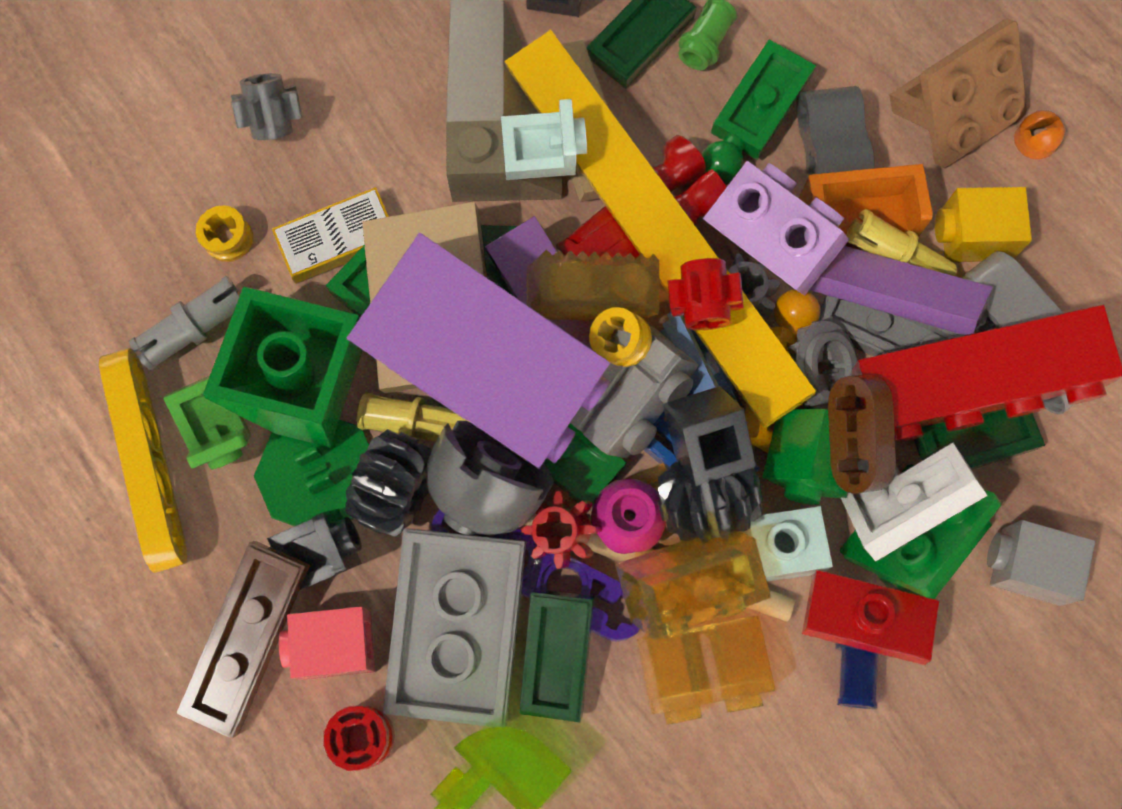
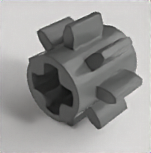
M276 73L254 75L244 78L239 82L242 94L231 95V105L237 128L249 126L251 136L255 140L277 139L293 132L291 120L302 118L295 85L284 87L282 76Z

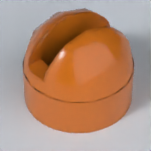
M1039 110L1024 118L1015 131L1014 142L1017 149L1024 156L1036 160L1045 159L1052 155L1061 145L1065 128L1057 114L1049 110ZM1039 127H1044L1046 129L1044 131L1037 133L1034 136H1032L1030 130Z

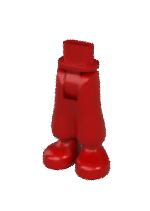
M676 135L667 141L663 147V163L651 167L670 192L679 186H690L685 192L674 198L696 226L697 219L705 217L727 187L713 169L706 172L705 161L699 150L683 136ZM606 206L579 226L565 240L556 244L560 258L580 290L585 288L588 293L596 289L595 283L600 287L644 262L642 256Z

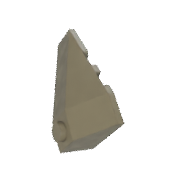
M450 0L446 175L452 202L562 199V176L506 180L501 117L539 114V112L511 75L504 62L523 49L504 0Z

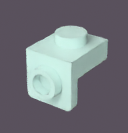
M572 99L559 100V112L501 117L506 180L575 175L576 154H587V141L584 118H573Z

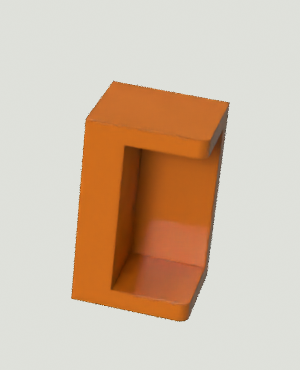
M923 164L812 174L808 176L799 196V199L808 206L817 197L839 213L844 220L838 228L845 234H847L855 218L863 223L864 220L859 218V213L865 209L870 210L874 215L904 233L909 230L917 233L918 237L933 217ZM849 242L845 244V246L859 249L858 246L850 244Z

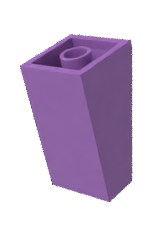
M420 232L346 338L385 364L389 369L538 468H540L546 458L555 463L561 457L575 435V432L567 426L581 406L591 411L610 383V380L602 376L610 362Z

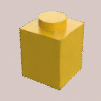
M1026 187L957 188L942 209L937 211L935 218V237L938 243H943L945 258L952 262H982L992 253L1000 251L1015 259L1032 241Z

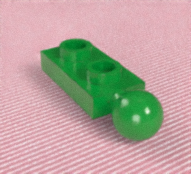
M768 39L713 122L711 134L723 141L709 144L701 153L705 161L706 172L713 169L725 185H728L744 165L742 152L758 160L798 99L799 94L811 79L816 65Z

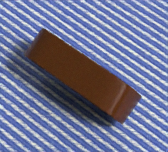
M850 375L840 378L833 385L828 400L830 459L833 477L838 486L852 494L883 490L891 483L896 467L894 410L891 390L885 381L874 375ZM855 397H865L866 409H856ZM858 458L868 460V472L858 469Z

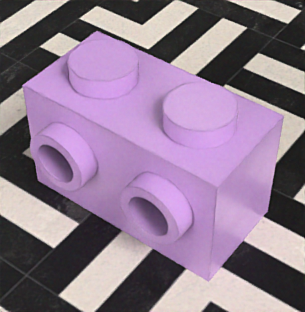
M746 161L703 219L805 296L849 241L846 234L838 228L844 218L817 197L808 206L793 195L791 191L797 183L771 163H768L764 170L761 171L749 161Z

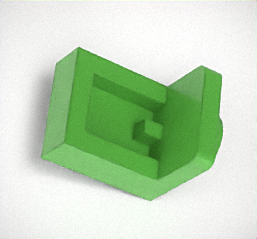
M209 376L170 392L163 398L189 450L186 459L191 469L207 463L210 470L237 460L243 455L241 448L248 444L251 435L243 417L205 399L203 392Z

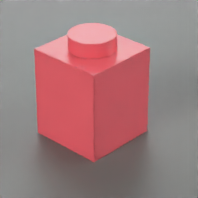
M353 607L287 615L288 630L280 632L279 655L282 667H290V678L309 680L375 672L371 611L364 607Z

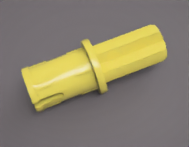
M868 209L859 213V218L864 220L863 223L855 218L847 231L848 242L869 253L955 276L957 273V267L952 261L918 242L919 237L917 233L910 230L904 233L883 221Z
M365 392V395L363 394L357 411V426L361 430L369 429L384 432L389 429L399 434L404 432L417 439L437 441L444 426L448 423L451 429H453L457 421H468L449 408L425 404V400L422 397H416L411 402L377 396L369 392Z

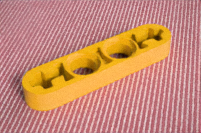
M131 348L103 355L99 358L100 376L143 557L153 573L186 564V543L143 367L137 354Z

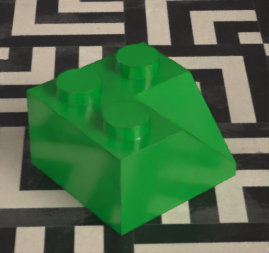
M243 286L203 392L205 399L275 434L331 448L363 349L346 339L359 321V315Z

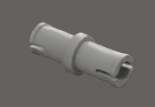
M227 276L186 305L181 301L170 308L171 315L138 337H133L129 340L132 350L134 352L138 350L141 352L137 357L150 371L191 342L198 345L208 338L206 332L233 315L239 299L237 293L239 290Z

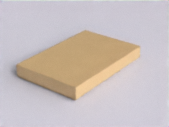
M475 202L362 221L370 303L419 232L487 278L480 214ZM376 359L379 390L384 393L418 388Z

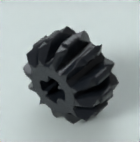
M389 429L370 440L367 451L360 454L359 463L351 473L353 476L351 484L345 491L347 499L345 503L346 514L358 520L359 524L379 534L383 532L395 537L403 532V529L412 524L415 514L421 510L422 502L429 493L427 463L432 452L431 448L419 442V439L404 432L399 434Z
M675 462L670 466V470L665 471L658 477L659 487L657 489L659 500L657 503L661 519L665 521L667 531L678 534L679 539L682 541L700 538L702 543H707L712 538L717 537L727 540L729 534L735 531L745 532L750 529L751 522L762 516V490L759 475L755 472L754 467L696 486L679 462Z

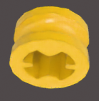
M227 205L215 206L205 211L200 216L195 230L199 244L214 259L222 262H233L241 259L249 252L253 244L254 234L251 226L235 208ZM224 224L230 228L229 231L233 235L225 243L218 239L219 235L215 232L218 227Z
M612 307L604 310L595 318L590 328L589 340L592 350L608 362L616 366L629 367L638 364L646 357L651 348L652 334L650 326L644 318L625 308ZM615 328L621 331L625 330L631 334L627 346L617 345L611 341V335Z

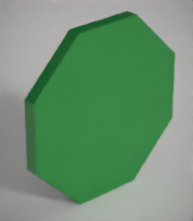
M339 420L331 448L272 432L254 474V479L271 518L291 526H297L320 513L339 509L343 518L348 517L353 520L354 518L346 514L345 503L347 499L345 491L351 484L353 477L351 473L359 463L360 454L365 453L369 446L363 430L359 429L355 424Z

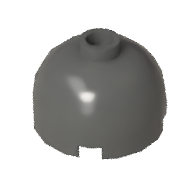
M457 421L453 429H451L449 423L444 426L433 446L427 463L428 490L438 508L445 514V522L454 530L470 536L476 533L487 535L513 532L523 526L537 511L554 484L550 470L544 463L538 468L529 461H524L518 455L511 452V449L471 422Z

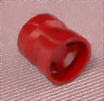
M348 706L337 711L329 719L324 730L323 746L327 757L337 767L346 771H362L381 764L390 755L394 745L395 730L391 720L383 714V711L371 706Z

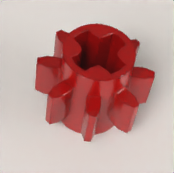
M702 258L685 262L680 266L681 279L668 280L671 314L673 317L684 315L685 328L704 331L729 326L732 323L731 310L744 309L741 273L727 274L726 261L722 259Z
M567 491L555 492L554 507H550L543 502L535 512L537 515L532 525L521 528L522 533L532 535L537 545L531 556L536 559L547 556L549 553L554 554V563L557 569L569 567L571 561L570 552L572 551L583 559L591 558L593 552L587 545L591 534L602 532V527L591 525L590 519L586 515L591 510L593 503L591 501H581L574 507H570V497ZM553 523L571 524V536L562 537L554 535Z

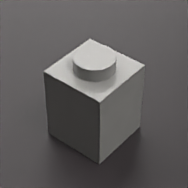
M1021 520L1001 529V533H996L991 541L987 554V565L993 568L990 586L1058 606L1084 601L1095 541Z

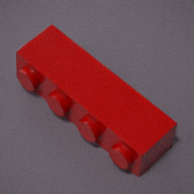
M1103 304L860 359L851 372L852 375L878 376L886 382L891 390L893 399L896 444L923 437L922 427L945 422L947 431H955L984 423L982 414L1005 409L1007 417L1014 418L1044 410L1043 400L1066 395L1068 404L1072 405L1107 396L1105 386L1122 378V363ZM858 396L860 408L862 410L866 409L865 397Z

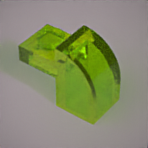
M509 726L491 727L467 736L454 747L472 767L464 774L456 766L430 795L439 803L434 809H470L488 787L492 785L516 809H540L569 776L572 768L534 734Z

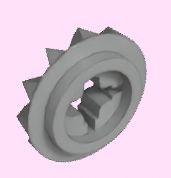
M831 321L812 322L809 326L797 329V342L789 346L788 351L794 362L816 390L815 395L803 403L804 409L828 410L829 393L833 385L840 378L852 375L851 370L857 363V357L849 336L839 325ZM818 362H822L823 365L829 364V370L823 371V374H818Z

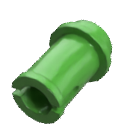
M707 0L691 32L683 33L679 40L680 50L678 55L681 61L688 67L695 70H705L718 60V47L737 18V12L726 0Z

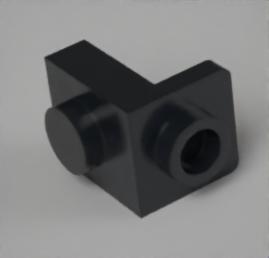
M339 509L320 513L304 523L267 538L271 548L310 564L300 590L362 564L357 553L362 550L359 533L351 519L348 517L343 518Z

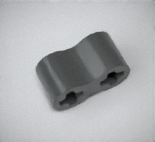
M858 86L801 91L798 98L797 119L800 136L805 148L807 178L812 174L873 169L874 153L866 131L864 100Z

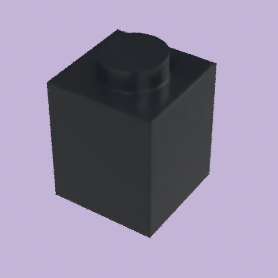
M721 386L662 404L675 458L696 486L756 467L744 410Z

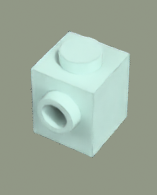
M821 506L765 514L751 522L750 529L741 532V534L734 535V551L740 571L748 570L750 583L752 584L810 576L816 570L825 572L833 567Z

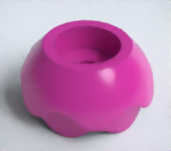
M623 479L607 485L598 494L591 512L592 525L602 527V532L597 533V535L610 550L620 554L644 552L651 549L660 540L666 526L659 512L657 503L659 500L658 492L648 483L637 479ZM627 510L633 511L635 519L632 521L626 520L624 512Z

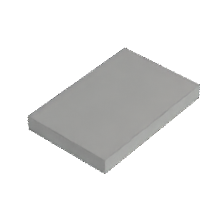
M410 528L403 529L383 714L506 728L508 725L527 541Z

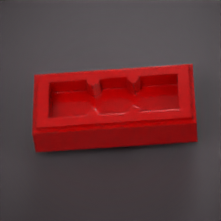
M816 570L812 575L802 634L926 665L932 659L939 600Z

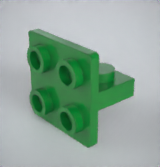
M913 464L907 465V466L903 469V471L901 472V474H902L903 472L907 471L908 469L912 468V467L915 466V465H913ZM984 490L987 494L986 497L877 561L863 547L856 529L842 545L840 553L847 561L875 573L887 588L935 599L990 529L992 524L989 520L1000 508L1001 501L995 493Z

